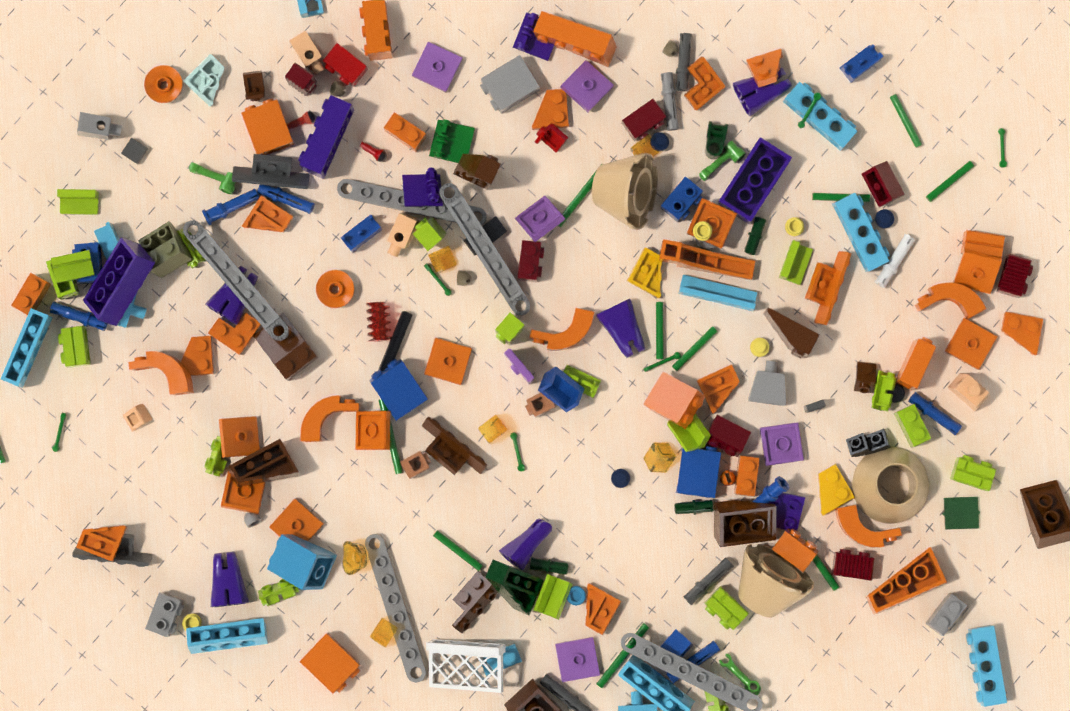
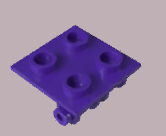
M526 12L512 48L548 61L554 44L549 42L546 44L537 40L533 31L539 15Z
M428 168L426 174L402 175L405 207L443 206V200L439 195L441 178L435 168Z
M781 493L776 501L768 503L776 505V528L784 530L789 528L790 530L795 529L797 531L805 497Z

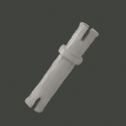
M666 72L660 74L662 81L661 95H663L667 131L679 129L675 102L676 89H674L673 72Z

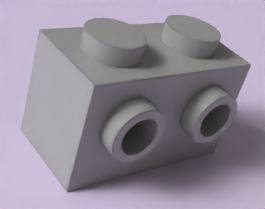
M159 592L145 629L164 637L174 634L177 623H175L176 618L181 616L184 605H182L183 600Z

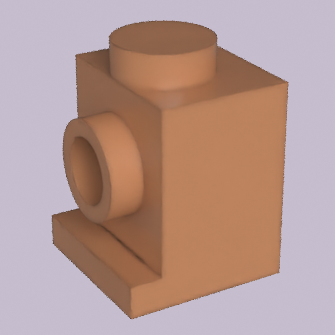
M542 393L527 399L528 404L525 405L529 415H534L535 418L556 408L554 403ZM537 402L543 403L541 409L536 408Z
M419 451L400 463L409 479H412L429 469L430 466L428 464L431 463V460L427 453L422 454ZM417 460L421 462L419 468L414 467V462Z

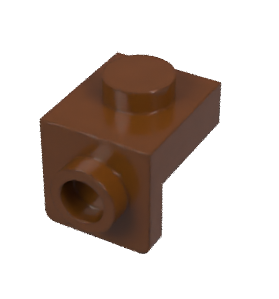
M262 70L243 73L246 100H262L265 97Z
M857 362L854 391L873 393L876 383V364Z

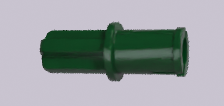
M755 217L751 232H748L749 238L744 250L745 253L755 255L759 241L763 238L761 235L767 220Z
M692 500V502L675 503L674 511L675 514L693 513V515H696V513L713 512L712 500Z
M531 557L530 569L546 571V574L552 572L566 575L568 573L569 566L567 563Z

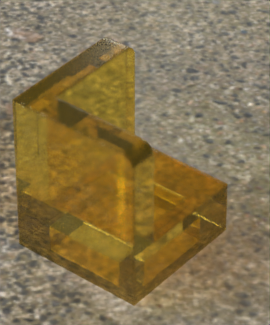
M650 134L630 148L633 155L649 153L654 157L659 153V151L651 147L650 139L652 137Z
M449 246L428 254L436 274L457 265Z
M494 415L478 428L489 444L508 431L497 415Z
M653 442L643 459L650 472L665 473L675 460L676 455L669 443Z
M382 617L370 638L386 648L398 628Z

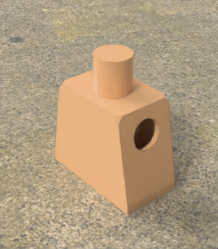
M306 31L289 40L305 68L310 66L315 75L325 70L319 61L322 56ZM310 51L313 54V58L308 59L305 53Z
M405 212L399 213L387 239L391 243L387 253L398 257L402 248H408L414 236L413 233L416 231L414 227L421 220ZM399 233H402L404 236L402 241L398 238Z
M960 373L947 387L974 411L981 406L989 395V392L975 379L963 373Z

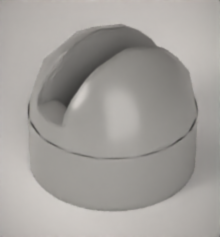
M246 513L244 516V522L248 528L255 526L261 521L259 515L255 513Z

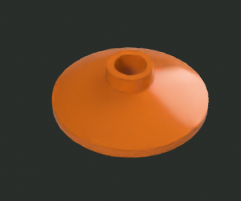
M160 65L151 69L144 81L147 95L158 103H169L175 100L181 93L183 85L178 71L167 65ZM164 82L168 84L165 89L161 88V84Z
M330 270L318 279L316 294L325 306L340 308L348 304L352 299L354 284L350 276L345 272ZM335 286L339 287V292L333 293L332 288Z

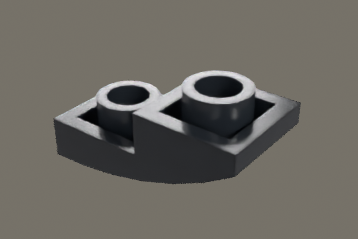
M497 216L482 226L492 243L507 232ZM467 238L464 239L463 241L471 250L473 255H477L472 246L470 245V243L468 242Z
M884 428L868 435L861 433L846 439L851 457L869 455L891 448Z

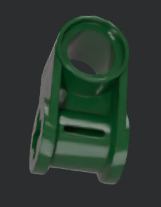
M709 121L705 154L709 159H717L721 156L728 124L719 125ZM715 145L719 148V152L712 153L709 147Z

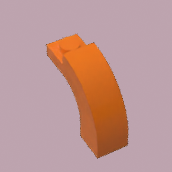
M950 282L940 283L928 288L927 290L931 296L929 297L928 294H925L917 299L919 303L915 305L919 312L937 301L948 300L958 305L966 319L986 309L980 297L973 290L964 285Z
M575 308L573 321L567 330L559 334H550L531 329L530 339H533V343L544 345V342H548L547 350L550 351L571 348L579 343L588 333L594 312Z
M147 351L146 357L134 358L135 361L128 362L129 370L133 371L152 368L160 369L167 377L170 395L177 396L194 393L189 371L182 362L171 355Z
M340 395L330 396L318 401L309 409L303 419L300 441L321 442L322 425L329 415L335 412L360 411V404L356 403V400L345 399L344 403H341Z
M856 505L835 509L842 531L852 541L860 545L884 547L883 539L886 542L896 541L897 536H902L900 528L879 532L870 531L865 528L859 520Z

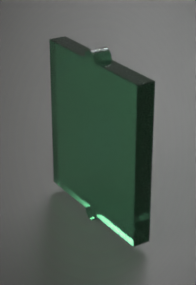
M978 497L943 498L944 512L942 515L944 516L945 530L979 529L978 515L980 511H978Z

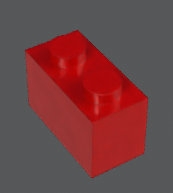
M338 43L335 44L323 59L324 68L331 74H338L340 76L339 80L346 86L350 84L354 87L368 70L365 64Z

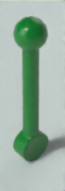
M820 93L814 94V99L802 121L798 122L799 128L805 127V121L814 105L821 99Z
M1004 128L998 130L1001 148L999 166L1001 168L1007 166L1004 153V134L1006 132Z
M426 263L424 265L425 269L430 272L444 289L445 295L450 296L452 290L444 285L430 265Z
M675 352L673 356L643 369L645 372L673 359H679L681 354Z
M63 412L60 417L55 445L52 447L54 452H58L60 449L58 445L66 419V413Z
M513 432L510 434V438L513 440L518 460L517 469L522 472L525 470V466L522 464L519 452L518 435Z

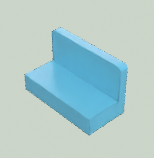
M110 222L105 223L106 226L94 231L106 260H108L119 241L114 226Z
M515 643L506 646V652L503 653V669L522 662ZM490 658L487 661L493 670L497 667V658ZM482 665L485 675H489L488 669Z

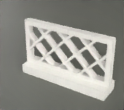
M432 639L426 643V650L429 651V687L495 693L503 692V653L506 652V644ZM435 653L441 654L445 659L441 665L435 661ZM454 655H458L463 660L458 667L451 660ZM472 656H476L481 662L477 668L469 662ZM490 658H497V667L494 670L487 663ZM447 662L454 669L449 676L442 669ZM464 664L472 670L467 677L460 670ZM482 665L490 672L485 679L477 671ZM438 671L445 678L442 683L435 682V674ZM456 672L463 679L460 684H455L451 679ZM473 674L481 681L478 686H474L469 681ZM492 675L496 678L498 687H492L487 682Z

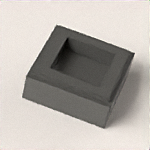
M131 138L121 154L138 165L148 148Z
M823 399L803 407L805 413L824 408L826 405Z

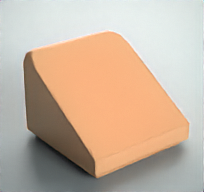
M144 404L133 407L123 415L132 432L152 420Z

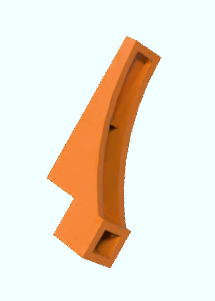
M663 239L659 261L677 264L676 267L752 280L754 260L711 252L681 242Z

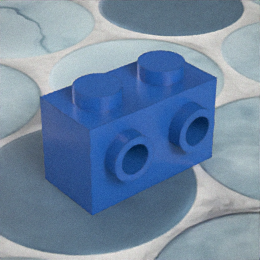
M685 176L660 208L678 222L680 219L684 221L691 213L688 209L693 204L696 206L703 198L701 196L703 190Z
M98 242L74 244L75 249H72V253L90 251L94 276L75 280L80 284L94 283L103 268L100 244Z

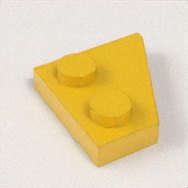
M644 247L627 282L660 299L662 261H659V254Z
M836 464L818 473L820 512L822 516L855 498Z

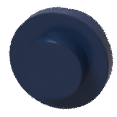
M661 132L653 134L650 139L651 147L656 151H664L669 146L668 137Z
M887 209L880 210L875 216V222L880 228H889L894 223V215Z
M617 469L611 475V482L615 487L624 488L630 482V475L624 469Z

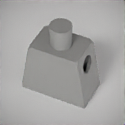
M80 112L77 134L78 136L108 140L109 135H121L122 125L111 123L110 117ZM104 125L105 129L99 130L97 126Z
M766 361L765 371L756 372L748 397L749 402L779 406L786 405L785 374L776 373L778 362Z

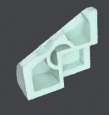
M209 54L183 82L211 107L225 67L212 54Z

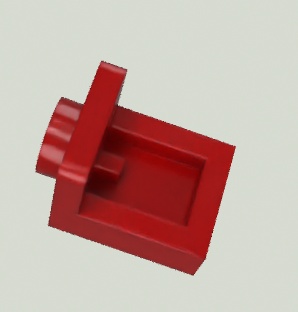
M550 123L547 127L542 126L536 133L538 137L534 142L538 144L543 141L557 153L569 137L553 123Z

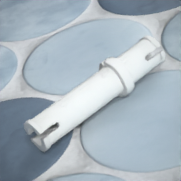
M904 234L889 262L882 266L883 270L875 280V283L877 285L879 283L880 287L885 288L892 275L897 273L896 269L913 242H915V239L911 238L910 235Z

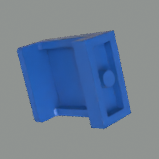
M394 359L387 364L388 368L383 371H376L369 380L396 421L428 400L401 359L398 361Z
M682 447L676 493L715 498L721 452H717V448L714 447L685 452Z

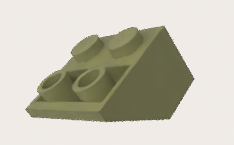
M170 221L138 240L142 248L155 262L150 272L160 278L165 277L192 260L190 251Z

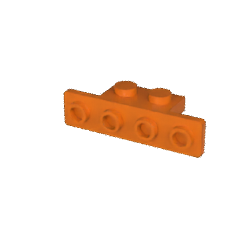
M839 251L833 268L817 262L805 299L820 305L814 323L827 325L831 319L833 306L838 299L840 286L844 281L846 269L850 264L851 253Z

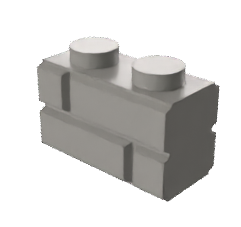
M948 593L925 624L940 636H944L948 631V627L954 624L967 605L953 594Z

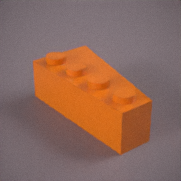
M541 11L533 31L537 40L547 44L549 42L559 49L568 50L606 67H609L617 48L611 34Z
M931 547L867 595L866 599L874 615L942 586L947 582Z

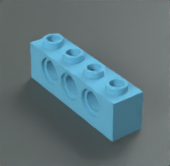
M799 81L786 96L783 103L803 119L809 107H805L802 104V99L807 98L812 103L814 99V93L811 92L812 88L808 84H802ZM821 96V99L814 105L806 122L841 151L857 133L856 126L849 120L845 121L841 117L842 114L834 107L831 109L826 104L827 101ZM817 111L825 112L826 118L819 119L816 115ZM832 123L840 125L841 129L839 132L831 129Z
M852 193L832 203L865 272H869L889 262V252L885 246L882 247L879 241L881 236L877 229H873L871 225L873 222L868 212L865 213L862 207L864 202L861 196ZM852 209L858 212L856 220L851 219L849 216ZM860 226L865 227L867 231L864 237L858 234ZM869 243L875 246L873 254H869L866 250Z
M32 308L30 309L1 376V380L23 388L53 317Z
M264 618L186 628L187 646L191 654L268 644Z
M988 625L968 629L966 640L967 644L971 645L972 653H969V658L975 668V672L972 675L974 683H977L978 691H976L977 702L981 703V706L984 707L1007 703L994 626ZM982 641L987 645L984 652L978 650V644ZM984 661L990 663V668L987 671H983L981 668V664ZM991 680L993 688L987 691L984 686L985 682Z
M634 655L630 657L618 673L619 677L663 711H690L695 702L650 665Z

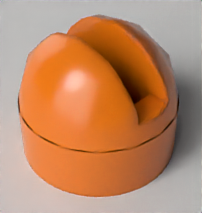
M726 470L721 473L720 481L723 485L730 486L735 482L736 477L732 471ZM726 473L729 474L731 480L730 483H728L725 475Z

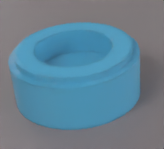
M579 586L571 587L567 598L568 602L575 606L582 604L586 597L585 591Z

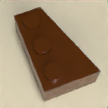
M462 154L453 174L488 190L501 163L498 162V158L489 154L487 157L484 155Z
M281 439L229 465L228 468L237 487L298 477L299 473Z

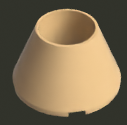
M641 153L600 165L595 173L592 184L594 204L631 229H642L648 222L646 216L648 211L653 210L657 194L658 173L657 167L653 166L652 163L654 157L649 153Z
M891 447L866 455L861 459L853 475L852 492L858 507L871 519L887 524L900 523L915 516L925 504L929 492V479L926 469L915 455L907 450ZM889 466L901 469L909 480V491L906 497L896 504L884 500L877 488L880 473Z
M749 544L744 550L738 597L753 612L772 618L813 590L814 584L806 571L802 573L773 551L772 548L761 544L752 547V544Z

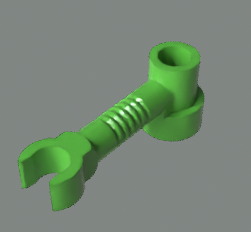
M730 141L724 147L726 152L711 165L703 169L699 173V177L705 181L729 158L734 163H737L746 155V152L733 141Z
M191 162L189 166L190 172L220 181L219 190L233 195L236 182H232L231 172H227L225 176Z
M725 654L729 662L723 663L719 660V664L736 675L745 685V690L758 696L761 690L759 683L751 681L734 664L731 656ZM750 686H755L756 690H751Z

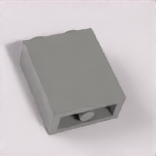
M520 55L481 78L482 84L480 87L485 95H490L492 107L495 111L499 110L501 114L540 91V86Z

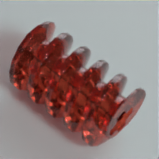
M385 302L366 303V306L372 307L366 310L367 314L372 315L367 318V321L372 322V324L367 325V329L373 330L367 333V336L373 338L368 340V342H382L391 339L392 336L386 335L387 332L391 331L390 328L386 327L391 321L385 319L391 316L390 313L385 312L390 306L386 305Z

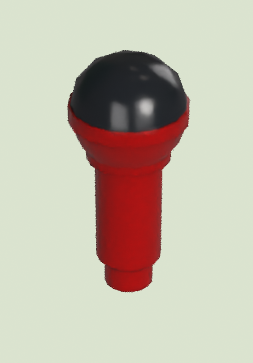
M361 142L360 147L373 155L376 161L383 162L386 159L387 153L385 150L376 149L368 143Z

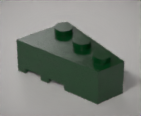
M494 559L486 574V579L513 609L528 616L530 615L544 582L543 579Z

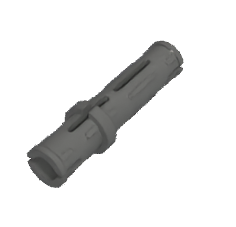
M680 33L678 68L676 69L677 91H688V80L691 74L687 69L690 66L692 34Z
M725 557L700 582L697 581L695 583V586L683 596L684 599L692 606L703 594L706 595L708 593L707 590L734 567L732 563Z
M548 674L540 681L539 684L568 706V709L592 711V709L579 700L577 695L571 694Z

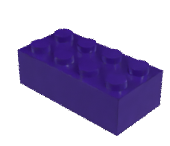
M330 95L329 99L324 100L322 105L323 113L321 117L318 116L314 123L316 129L313 134H309L306 141L308 147L306 151L301 152L298 159L303 171L322 179L327 174L354 113L351 103Z
M760 137L717 204L737 213L736 216L750 224L792 157Z
M121 237L83 299L84 303L99 321L117 326L139 288L143 285L147 275L152 270L155 262L139 243Z

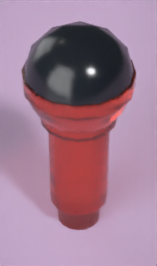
M306 111L302 117L290 121L287 126L291 129L303 124H312L316 118L315 114L312 111Z

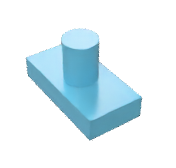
M136 295L117 326L126 328L130 315L144 319L147 308L134 305Z
M639 691L631 692V705L618 706V711H657V706L655 704L643 705L642 694Z

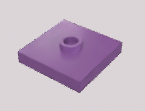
M428 42L414 69L412 77L447 92L462 61V57Z
M585 60L560 88L588 113L614 85Z
M543 196L515 217V220L531 239L536 242L563 222L565 218L546 196Z
M511 349L506 350L504 355L512 364L510 368L516 375L520 374L528 384L532 383L534 376Z
M798 422L760 428L765 466L804 461Z
M593 637L555 644L562 682L600 676Z

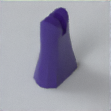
M780 68L778 71L777 80L786 75L783 68ZM753 77L733 82L734 91L748 116L754 115L792 86L789 79L781 81L776 85L772 83L759 88Z
M243 266L238 267L245 276L247 269ZM251 272L247 279L254 287L258 276ZM226 283L205 303L211 310L236 325L245 308V305Z
M631 298L596 315L626 358L633 356L631 346L628 344L631 340L638 352L645 350Z
M540 518L536 519L525 532L500 549V554L512 565L523 571L537 546L552 531L551 524Z
M235 551L227 552L228 567H224L222 553H216L213 556L210 603L212 608L249 603Z

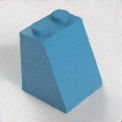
M281 534V537L277 540L275 551L269 559L267 570L301 590L323 589L337 554L295 535Z

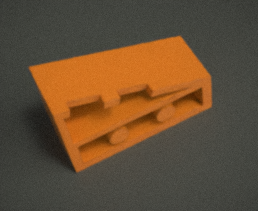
M362 1L363 7H359L360 18L364 19L365 25L362 26V35L366 37L367 43L364 45L365 56H369L370 61L393 58L386 1Z

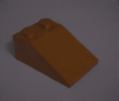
M768 307L763 315L786 347L791 350V354L800 359L801 357H807L820 334Z
M282 313L279 317L289 328V334L286 339L276 341L264 328L254 334L253 337L283 377L289 381L315 361L318 356L287 316ZM282 326L274 328V335H283L284 328Z
M1057 480L1020 489L1028 524L1037 549L1070 541V511Z
M736 500L714 502V537L719 547L776 540V505Z
M533 679L504 704L507 711H563Z

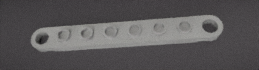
M343 179L337 185L338 194L345 199L427 217L432 216L436 219L456 223L444 202L443 206L405 207L404 193L401 190L350 179ZM344 184L352 186V191L349 194L342 192L341 189ZM469 205L473 213L479 212L482 214L483 218L480 221L482 226L487 219L485 211L482 208Z
M452 183L442 185L439 190L441 199L506 302L515 314L522 316L527 314L530 310L528 298L461 192ZM447 187H451L455 191L452 198L444 196V190ZM522 300L526 303V308L523 311H518L515 305L518 301Z
M195 220L186 222L183 227V233L250 313L274 340L282 341L286 339L289 334L288 326L199 222ZM192 225L198 227V232L195 235L188 234V228ZM282 326L284 328L283 335H274V328Z
M372 534L365 540L366 551L407 678L411 682L417 683L425 678L426 670L385 542L380 535ZM373 538H377L380 541V547L375 550L369 546V542ZM412 668H420L422 675L419 678H413L411 676Z
M627 633L621 638V646L626 652L743 711L761 710L762 700L760 697L634 633ZM628 637H633L636 640V645L633 648L625 646V640ZM753 698L757 700L758 705L756 709L751 710L747 707V702Z

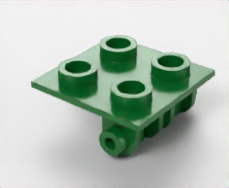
M438 119L429 156L459 163L462 154H469L475 128L451 123V121L445 119Z

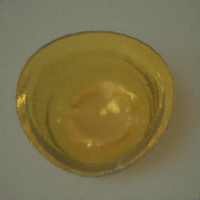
M351 541L344 542L343 569L347 575H353L366 568L369 562V553L363 544L352 543Z

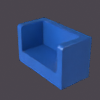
M554 367L544 373L538 391L567 413L579 405L585 388L558 367Z

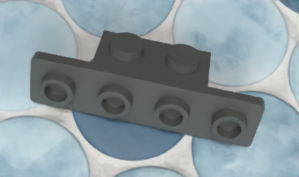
M254 154L252 168L233 167L232 182L308 189L309 174L291 172V157Z
M124 534L113 562L120 565L132 564L138 567H145L150 565L152 554L134 552V535ZM76 547L72 553V557L80 560L90 559L97 560L98 562H112Z

